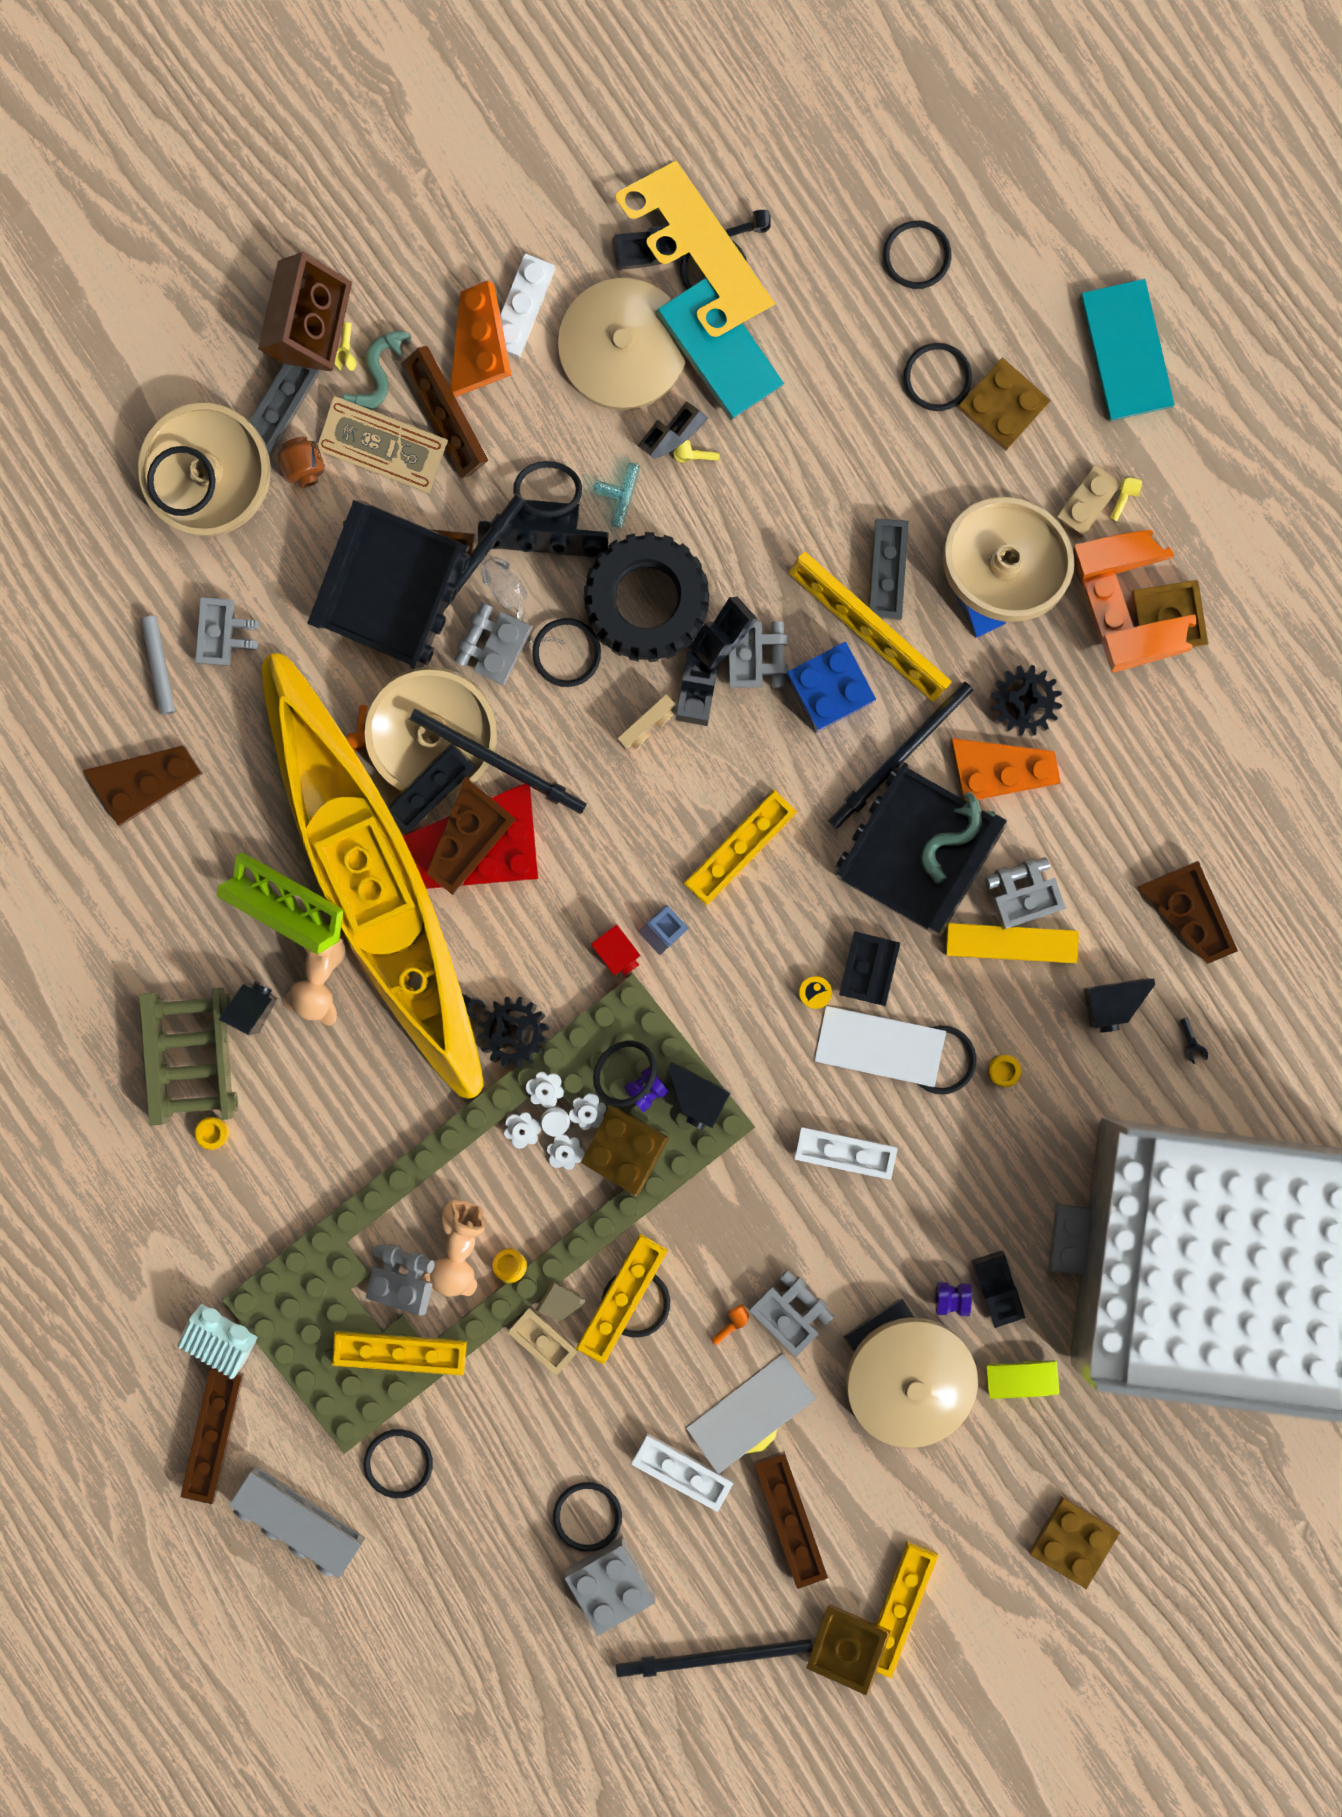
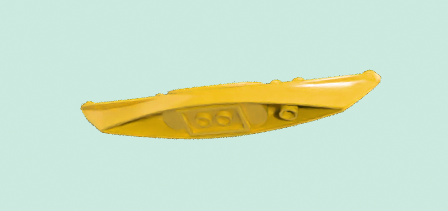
M280 653L270 654L264 659L261 666L268 718L292 813L305 852L326 900L344 909L341 931L374 986L431 1066L460 1097L467 1099L475 1098L481 1093L484 1086L476 1042L442 930L406 842L365 767L307 679L286 655ZM414 971L417 975H421L423 979L420 983V989H418L417 985H410L409 981L413 979L412 972Z

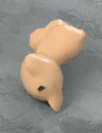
M342 931L340 932L339 942L318 955L304 947L307 952L305 959L307 979L294 983L291 990L286 994L284 1002L288 1010L294 1011L304 1020H319L327 1026L333 1025L336 1020L337 1012L333 1004V994L324 983L345 957V936Z
M454 1199L443 1208L442 1227L446 1234L445 1248L447 1257L435 1260L434 1270L431 1273L424 1272L422 1280L432 1282L431 1290H435L445 1297L458 1296L460 1294L471 1296L476 1291L477 1282L474 1278V1270L465 1259L474 1248L475 1237L481 1235L485 1229V1221L482 1219L483 1210L478 1205Z

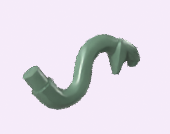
M393 331L376 338L370 344L366 354L367 368L376 384L374 392L370 394L357 393V395L344 393L343 399L370 410L377 408L384 401L389 387L388 378L379 363L380 353L384 349L390 348L398 356L402 357L400 346L405 341L410 344L411 334L403 331Z
M967 792L963 795L967 802L962 808L954 809L955 812L968 817L966 829L959 833L947 832L934 835L926 842L920 855L922 869L927 876L931 877L936 886L942 884L947 879L941 870V865L936 860V850L943 845L959 846L966 844L974 839L980 831L982 810L978 799L972 792Z

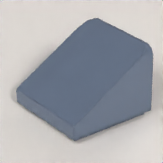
M666 905L639 930V934L660 955L689 928Z

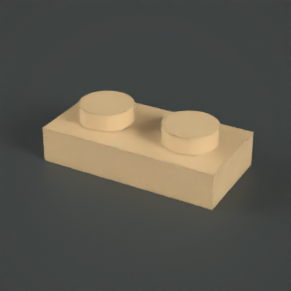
M1095 464L1056 517V520L1082 538L1122 483Z
M666 694L617 738L619 743L626 750L631 746L635 750L638 749L650 738L647 732L657 724L661 728L674 716L671 710L675 708V703Z
M531 1307L521 1315L507 1332L555 1376L578 1353V1350L575 1349L576 1347Z

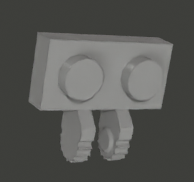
M200 597L195 663L230 666L232 648L257 650L258 642L252 639L240 640L232 638L233 627L253 631L259 629V622L255 620L234 619V600Z

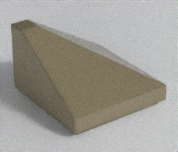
M552 1281L536 1311L562 1321L583 1306L586 1300L575 1291Z

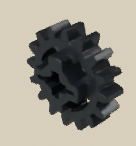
M1021 665L1015 668V675L1010 671H1006L1003 674L1006 682L997 680L994 685L999 689V692H992L990 694V698L997 700V704L993 705L990 710L999 711L1000 716L995 720L996 723L1005 721L1007 723L1005 727L1006 732H1009L1013 727L1017 728V736L1019 737L1023 736L1026 729H1028L1030 736L1037 734L1036 727H1039L1042 731L1049 729L1046 720L1055 722L1058 717L1052 712L1062 708V704L1055 702V698L1062 695V692L1053 691L1052 686L1057 682L1056 679L1047 681L1045 679L1047 675L1046 670H1043L1039 675L1035 674L1034 665H1031L1025 673ZM1023 680L1020 690L1017 692L1007 691L1012 683ZM1037 684L1043 688L1046 697L1039 693L1036 688ZM1027 691L1028 699L1033 701V704L1028 706L1025 711L1024 703L1019 701V698L1024 696ZM1005 705L1013 709L1016 714L1015 719L1008 713ZM1034 711H1045L1040 719L1029 722Z
M508 996L505 997V1005L503 1006L496 1001L493 1002L495 1010L492 1013L484 1010L483 1013L488 1019L486 1022H478V1026L484 1029V1033L479 1034L477 1039L486 1042L481 1050L486 1054L492 1052L489 1059L492 1062L496 1063L501 1059V1066L508 1068L511 1061H513L516 1068H521L523 1059L532 1064L534 1063L532 1057L534 1052L540 1055L544 1053L539 1045L540 1043L549 1042V1039L542 1035V1032L549 1030V1025L540 1023L544 1019L545 1014L541 1011L534 1013L537 1005L533 1002H530L525 1007L524 998L518 997L514 1004L513 1000ZM509 1012H522L526 1016L513 1018ZM498 1021L496 1033L493 1034L495 1024ZM508 1023L517 1028L515 1032L517 1035L516 1038L518 1042L513 1038L509 1037L511 1034V1027ZM532 1031H534V1032H533V1038H532V1040H531V1042H530V1044H529V1043H528V1040H529L530 1033H531ZM508 1046L513 1047L517 1051V1053L508 1054L500 1051V1049H505Z

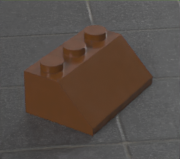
M304 252L278 260L258 350L283 364L332 371L334 369L352 281Z

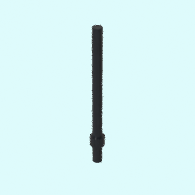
M518 494L514 495L501 514L497 513L489 523L491 525L490 529L470 554L466 570L463 573H459L455 583L458 586L457 594L502 534L506 535L513 526L512 520L526 503Z
M964 681L856 792L852 791L844 799L845 803L828 822L835 829H838L854 812L858 813L867 804L865 801L888 778L891 771L895 767L898 768L974 691L973 688Z
M416 708L410 714L408 720L545 795L546 800L556 805L561 803L579 814H582L587 803L566 792V788L556 782L551 784Z
M811 1639L658 1659H655V1656L641 1657L642 1661L616 1664L617 1678L641 1674L645 1678L657 1676V1672L805 1654L812 1652Z

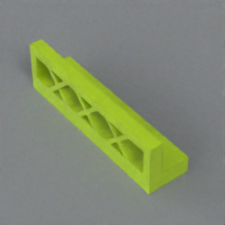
M244 852L236 855L233 877L218 885L217 897L317 955L339 942L344 909ZM246 867L252 871L257 882L245 877ZM269 880L277 885L282 896H278L273 892L268 883ZM294 895L302 899L307 911L299 908L293 897ZM319 910L331 915L330 925L324 922Z

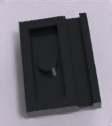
M854 931L839 995L886 1006L901 942Z

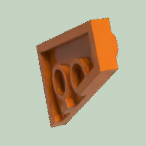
M488 280L460 291L450 387L453 395L456 397L511 376L495 285Z
M951 739L962 799L965 801L967 800L963 798V795L967 792H972L978 800L1061 783L1055 751Z

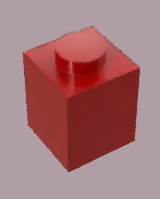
M618 924L591 943L614 976L619 972L626 976L639 966L636 959L641 955Z

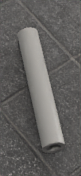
M146 616L141 618V624L159 715L175 713L157 616Z

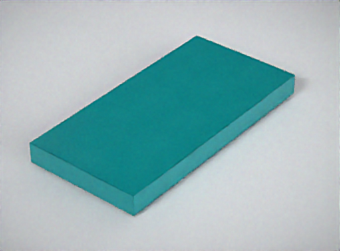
M705 278L660 307L656 314L728 418L733 420L782 387L784 382L743 323L718 337L708 334L697 318V311L720 297L708 279ZM711 309L706 314L707 323L714 328H721L727 322L725 313L720 309Z
M1146 279L1082 293L1080 298L1109 422L1173 408L1175 405Z

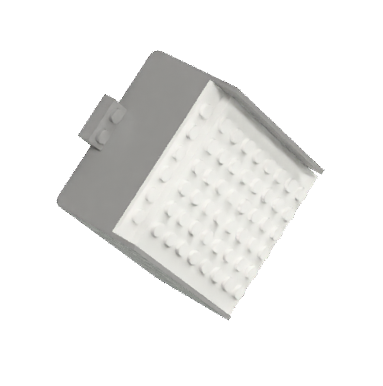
M1101 1118L1098 1128L1089 1208L1056 1204L1050 1250L1049 1270L1080 1275L1071 1347V1366L1095 1391L1342 1422V1148Z

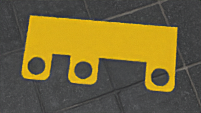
M677 161L616 193L617 202L631 219H637L659 208L670 225L647 238V245L662 264H668L690 253L720 298L697 311V318L709 335L718 337L775 305L769 293ZM636 191L645 197L646 204L641 210H632L626 205L625 197L629 192ZM668 236L676 242L677 249L672 255H663L657 250L656 242L660 237ZM709 310H722L727 317L726 324L721 328L710 326L706 320V314Z

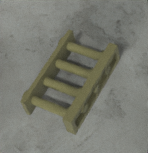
M224 987L212 988V998L164 1002V999H160L159 992L139 994L149 1126L169 1123V1117H172L173 1113L221 1109L222 1120L233 1118L234 1112L238 1111V1096L236 1092H232L227 1024L219 1020L231 1002L229 994L224 993ZM210 1011L214 1013L215 1031L168 1035L166 1031L162 1032L161 1019L165 1018V1015ZM216 1044L217 1064L169 1067L168 1064L164 1063V1051H167L170 1047ZM218 1077L220 1096L172 1100L171 1097H167L166 1084H170V1080Z

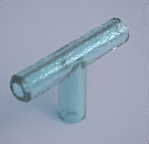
M628 463L621 487L598 480L594 484L593 492L595 494L617 499L611 524L618 528L624 526L639 474L640 466L636 463Z

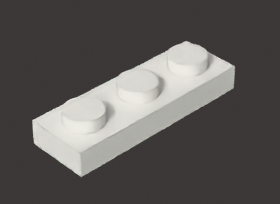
M525 254L500 315L507 354L519 359L556 270L555 265Z
M801 1127L794 1159L891 1180L898 1148Z
M648 1433L631 1462V1465L716 1512L719 1511L734 1484L730 1478L721 1473L718 1474L712 1468Z

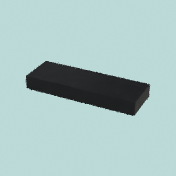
M450 743L387 805L396 825L407 835L475 768V764L457 746Z

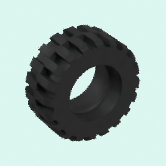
M645 532V535L636 536L633 533L626 535V539L618 542L616 539L608 545L609 548L604 553L600 552L593 567L589 568L586 576L584 601L590 626L603 645L606 644L611 648L612 652L619 656L629 657V660L657 662L660 658H671L681 649L685 650L692 643V640L702 629L707 617L709 590L707 576L702 570V564L697 556L694 557L690 553V549L683 543L679 545L674 542L673 537L665 534L664 537L655 536V532ZM648 567L661 570L672 579L676 586L678 594L676 609L672 616L659 626L653 628L634 626L622 617L617 608L616 591L618 585L628 573L635 569Z

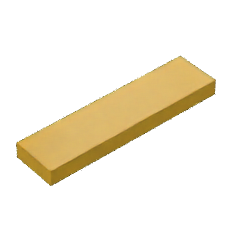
M773 790L684 882V885L708 906L793 818L797 811L776 790Z
M949 923L947 925L945 956L1077 964L1079 931L1010 927L1002 930L1001 926Z
M641 1233L639 1234L578 1342L576 1350L603 1365L605 1364L666 1256L668 1248Z
M335 1331L332 1366L464 1376L467 1341Z
M908 1541L875 1623L891 1630L877 1673L891 1679L939 1556L937 1552Z

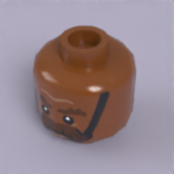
M297 437L282 444L283 449L278 453V461L286 482L299 484L300 488H307L317 484V477L325 471V464L317 443L308 441L307 437Z

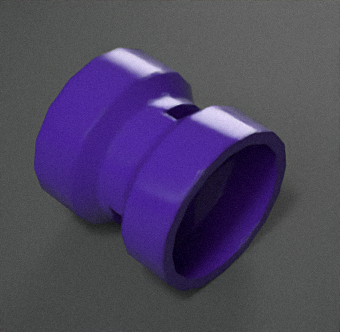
M650 1066L641 1072V1077L637 1081H630L624 1086L630 1097L641 1091L644 1087L643 1084H646L649 1078ZM657 1075L650 1089L652 1093L650 1094L648 1091L641 1100L636 1102V1105L642 1112L651 1107L653 1100L662 1098L669 1093V1090Z
M937 1282L935 1293L936 1315H947L955 1311L959 1316L969 1317L972 1307L971 1284L960 1283L957 1287L950 1286L948 1282Z

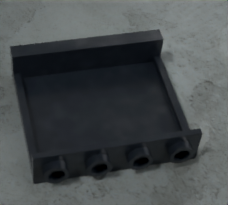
M353 500L307 624L319 629L326 628L410 664L412 669L421 668L424 664L428 665L434 654L435 648L431 646L434 637L442 632L446 622V616L443 615L448 603L451 604L456 597L458 586L455 583L460 572L463 573L468 566L470 555L467 552L470 546L367 502Z
M904 762L900 769L895 767L888 776L885 784L889 788L884 796L878 795L869 809V813L872 816L866 825L861 823L855 831L852 840L856 843L850 853L844 851L835 866L839 870L837 878L940 938L1005 830L1007 820L997 814L993 817L982 810L981 828L974 839L959 846L943 845L939 847L935 852L936 860L941 865V870L947 879L942 884L936 886L931 877L927 876L922 869L920 863L922 849L926 842L934 835L947 832L959 833L966 829L968 817L955 812L954 809L962 808L967 801L908 768V764Z

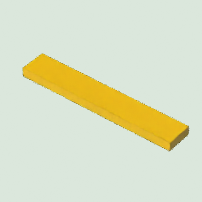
M806 551L798 557L788 571L789 575L931 701L934 702L951 684L952 681Z

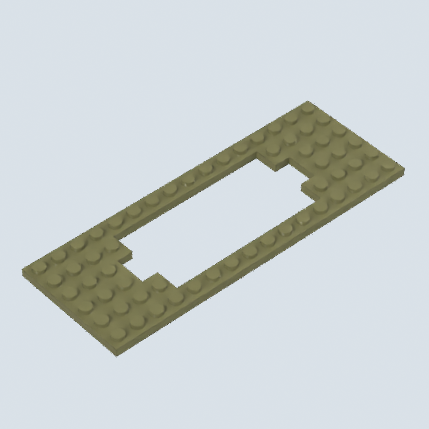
M634 973L552 1037L548 1043L540 1047L544 1052L542 1055L534 1052L532 1054L534 1063L530 1064L523 1060L521 1068H513L222 1299L239 1322L250 1333L258 1337L256 1340L258 1346L344 1454L445 1375L332 1366L335 1331L422 1337L404 1314L384 1330L376 1322L351 1290L369 1276L371 1272L347 1242L531 1097V1094L526 1090V1084L530 1079H536L538 1072H545L547 1076L552 1073L559 1075L561 1078L560 1087L564 1090L563 1096L574 1108L573 1101L575 1098H584L588 1093L598 1096L593 1084L594 1069L598 1059L609 1047L625 1040L641 1042L653 1052L657 1064L656 1075L667 1087L669 1093L662 1098L653 1100L651 1107L645 1112H642L636 1103L619 1108L670 1138L640 1195L635 1196L623 1189L527 1265L526 1272L519 1281L502 1285L437 1337L438 1339L467 1341L466 1357L543 1297L552 1281L557 1284L563 1281L755 1128L730 1095L713 1129L706 1125L704 1130H701L686 1122L688 1116L682 1112L668 1069L671 1061L721 1087L723 1086ZM625 1047L615 1051L607 1058L600 1073V1084L607 1096L616 1100L631 1098L624 1089V1086L630 1081H637L641 1077V1072L650 1066L645 1053L634 1047ZM598 1096L599 1100L606 1105V1108H607V1110H608L609 1107H610V1105L607 1104V1103H605V1102H604L603 1100H601V1098Z

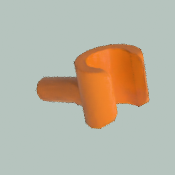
M360 705L357 732L347 733V740L354 751L366 749L365 723L367 705Z
M743 1304L727 1313L732 1322L727 1324L711 1339L715 1345H718L735 1329L746 1325L749 1314Z

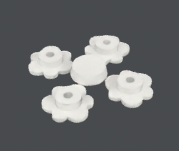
M538 1072L536 1079H530L527 1082L526 1090L531 1094V1102L533 1104L541 1103L542 1106L549 1109L542 1114L541 1122L537 1119H531V1115L528 1112H523L520 1116L517 1114L509 1115L506 1119V1126L508 1128H506L504 1135L507 1139H512L514 1147L521 1149L526 1147L528 1143L535 1144L538 1140L537 1134L543 1128L546 1134L555 1137L554 1143L549 1144L547 1147L551 1166L554 1168L564 1166L565 1169L571 1170L574 1168L575 1163L582 1161L585 1153L579 1147L580 1141L578 1138H569L564 1134L569 1128L570 1120L574 1123H579L580 1128L583 1130H587L591 1126L599 1128L604 1119L603 1114L606 1112V1105L601 1102L599 1103V1098L596 1094L588 1093L584 1098L578 1097L574 1099V1108L570 1110L568 1116L563 1109L554 1107L557 1099L561 1098L564 1094L563 1088L560 1087V1076L555 1073L547 1076L545 1072Z

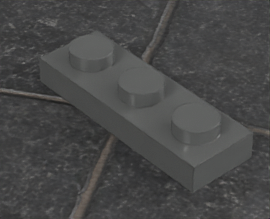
M283 364L250 420V423L257 429L264 440L268 454H273L320 374V370Z
M875 520L869 608L881 619H902L909 521Z

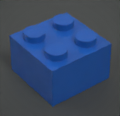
M846 641L787 671L786 678L815 733L876 701Z

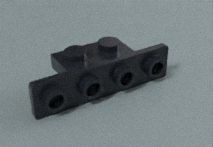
M525 500L529 506L542 511L558 510L569 504ZM579 504L566 514L550 518L532 515L521 508L511 522L513 526L506 535L502 534L491 549L595 558L600 552L604 553L608 549L609 533L577 529ZM478 522V543L490 529V522Z

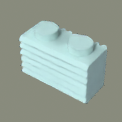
M201 1304L188 1320L177 1345L178 1348H183L184 1352H189L195 1358H200L201 1362L211 1365L212 1369L217 1368L218 1372H223L224 1375L229 1376V1379H232L247 1361L258 1337L250 1333L246 1327L237 1325L221 1316L217 1310Z

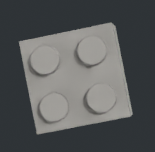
M623 1536L566 1568L565 1580L597 1636L655 1603V1591Z

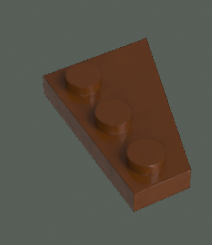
M184 745L83 770L118 826H122L203 774Z
M465 777L427 874L450 894L454 895L516 819Z
M1199 861L1137 886L1207 964L1238 952Z

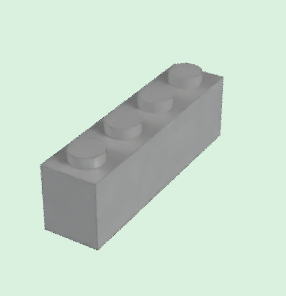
M255 1466L229 1504L234 1509L233 1512L238 1518L245 1522L253 1521L262 1527L261 1531L264 1535L272 1540H278L279 1538L289 1545L288 1549L294 1555L302 1559L305 1557L316 1563V1568L321 1573L329 1577L333 1575L338 1578L341 1577L365 1539L364 1536L258 1466Z

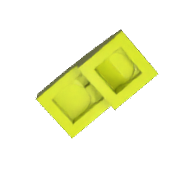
M1057 1360L992 1363L987 1365L989 1399L1058 1395L1060 1393Z

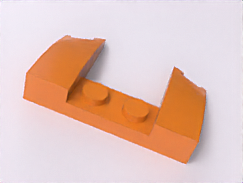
M1151 529L1109 536L1074 545V562L1111 673L1189 652L1192 649V644L1186 643L1188 627H1195L1196 625L1195 614L1133 627L1116 574L1174 557V552L1170 547L1163 550L1151 538L1154 533Z

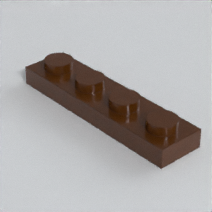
M428 346L419 347L401 363V366L439 437L448 440L445 448L460 477L471 476L489 460Z
M210 1368L181 1491V1498L208 1504L215 1502L244 1373L238 1372L234 1378L229 1379L228 1375L218 1372L217 1368Z
M785 1451L754 1461L755 1469L797 1589L828 1579Z

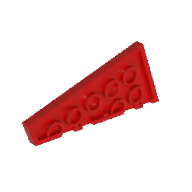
M522 784L491 798L511 814L516 821L461 886L539 879L531 787ZM450 816L403 836L426 889L443 888L427 872Z

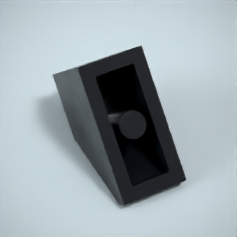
M1154 978L1084 988L1090 1027H1099L1100 1033L1120 1030L1119 1024L1130 1021L1154 988Z
M254 981L253 985L249 983L243 984L219 1020L246 1035L258 1034L277 998L270 995L272 989L262 983Z
M671 1061L668 1069L682 1112L688 1116L686 1122L701 1130H704L706 1125L713 1129L730 1095V1091Z

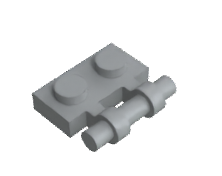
M482 602L477 613L473 612L469 620L472 624L465 639H461L457 646L459 652L454 661L466 667L472 655L479 659L474 669L475 672L501 685H506L533 626L505 612L500 613L495 623L488 619L494 607ZM483 629L491 632V635L484 649L476 646Z
M755 621L744 638L729 654V688H762V675H772V688H785V675L788 671V664H785L784 646L788 645V635L784 634V622H771V634H762V621ZM762 646H771L772 664H762Z
M1046 857L1038 860L1030 858L1024 860L1020 866L1011 869L1003 867L997 869L995 874L985 877V884L988 889L1000 886L1004 894L992 899L1002 930L1066 909L1056 878L1043 882L1040 872L1050 869V864ZM1026 877L1029 880L1030 886L1016 891L1013 881Z
M378 1244L375 1247L374 1255L382 1258L385 1264L384 1267H372L366 1299L415 1315H426L433 1283L422 1280L424 1272L431 1273L434 1270L435 1262L427 1259L422 1253L415 1251L407 1253L402 1251L401 1247L393 1244L388 1246ZM400 1264L407 1266V1275L399 1272Z
M787 1270L779 1278L787 1289L780 1294L771 1286L749 1308V1311L797 1357L819 1334L811 1323L818 1318L824 1325H827L832 1321L834 1315L826 1308L827 1304L821 1298L817 1299L805 1287L806 1283L800 1277L796 1278ZM795 1297L808 1308L803 1315L790 1304Z

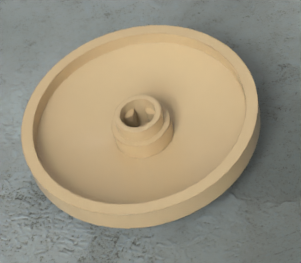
M631 278L605 280L583 291L567 309L562 319L558 336L561 365L572 386L587 400L612 410L639 409L651 405L664 397L679 380L687 360L683 351L656 314L660 307L672 299L654 285Z
M193 403L172 410L152 427L140 451L138 475L144 498L153 512L166 524L191 535L216 536L237 529L257 512L268 491L271 466L264 440L257 429L246 418L232 409L218 404ZM176 446L191 447L204 454L210 461L216 478L215 490L208 504L200 511L187 516H174L161 510L153 502L147 487V473L155 457L162 451ZM176 453L166 457L160 462L154 474V487L158 497L163 503L175 509H187L197 505L203 499L208 489L209 478L205 466L198 458L187 453Z
M996 497L973 504L957 517L947 534L943 546V567L953 591L971 609L995 620L1020 622L1045 614L1060 601L1072 580L1074 554L1065 530L1047 511L1022 499Z
M421 667L405 671L387 682L379 690L370 705L365 723V743L369 757L379 774L401 791L450 744V742L408 720L414 708L495 752L497 724L493 708L483 691L474 682L458 672L440 667ZM459 748L475 764V768L466 776L467 779L474 783L485 772L489 764ZM463 780L447 796L460 792Z
M917 1317L902 1318L888 1322L867 1335L853 1353L846 1375L848 1401L861 1426L876 1439L886 1444L903 1448L928 1446L952 1434L969 1415L978 1389L976 1365L962 1339L950 1328L939 1322Z

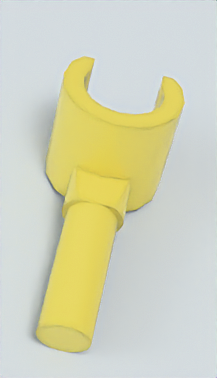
M349 322L343 323L340 348L337 350L335 366L339 371H341L344 361L350 371H353L356 367V360L349 352L351 323Z
M685 441L673 450L674 457L679 463L688 462L693 459L719 461L720 453L692 451L690 441Z
M1129 477L1121 482L1120 495L1110 519L1118 520L1128 496H1139L1142 485L1141 479Z

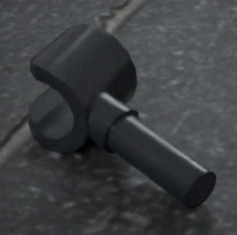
M768 210L753 211V222H747L726 229V233L729 237L750 231L765 233L771 227V215Z
M462 993L467 1014L473 1019H478L479 1017L470 1011V1006L473 1003H479L486 1009L484 1002L480 998H470Z
M1188 1017L1180 1019L1188 1044L1184 1051L1186 1058L1195 1064L1192 1054L1195 1050L1200 1049L1201 1056L1204 1060H1207L1208 1051L1197 1043Z

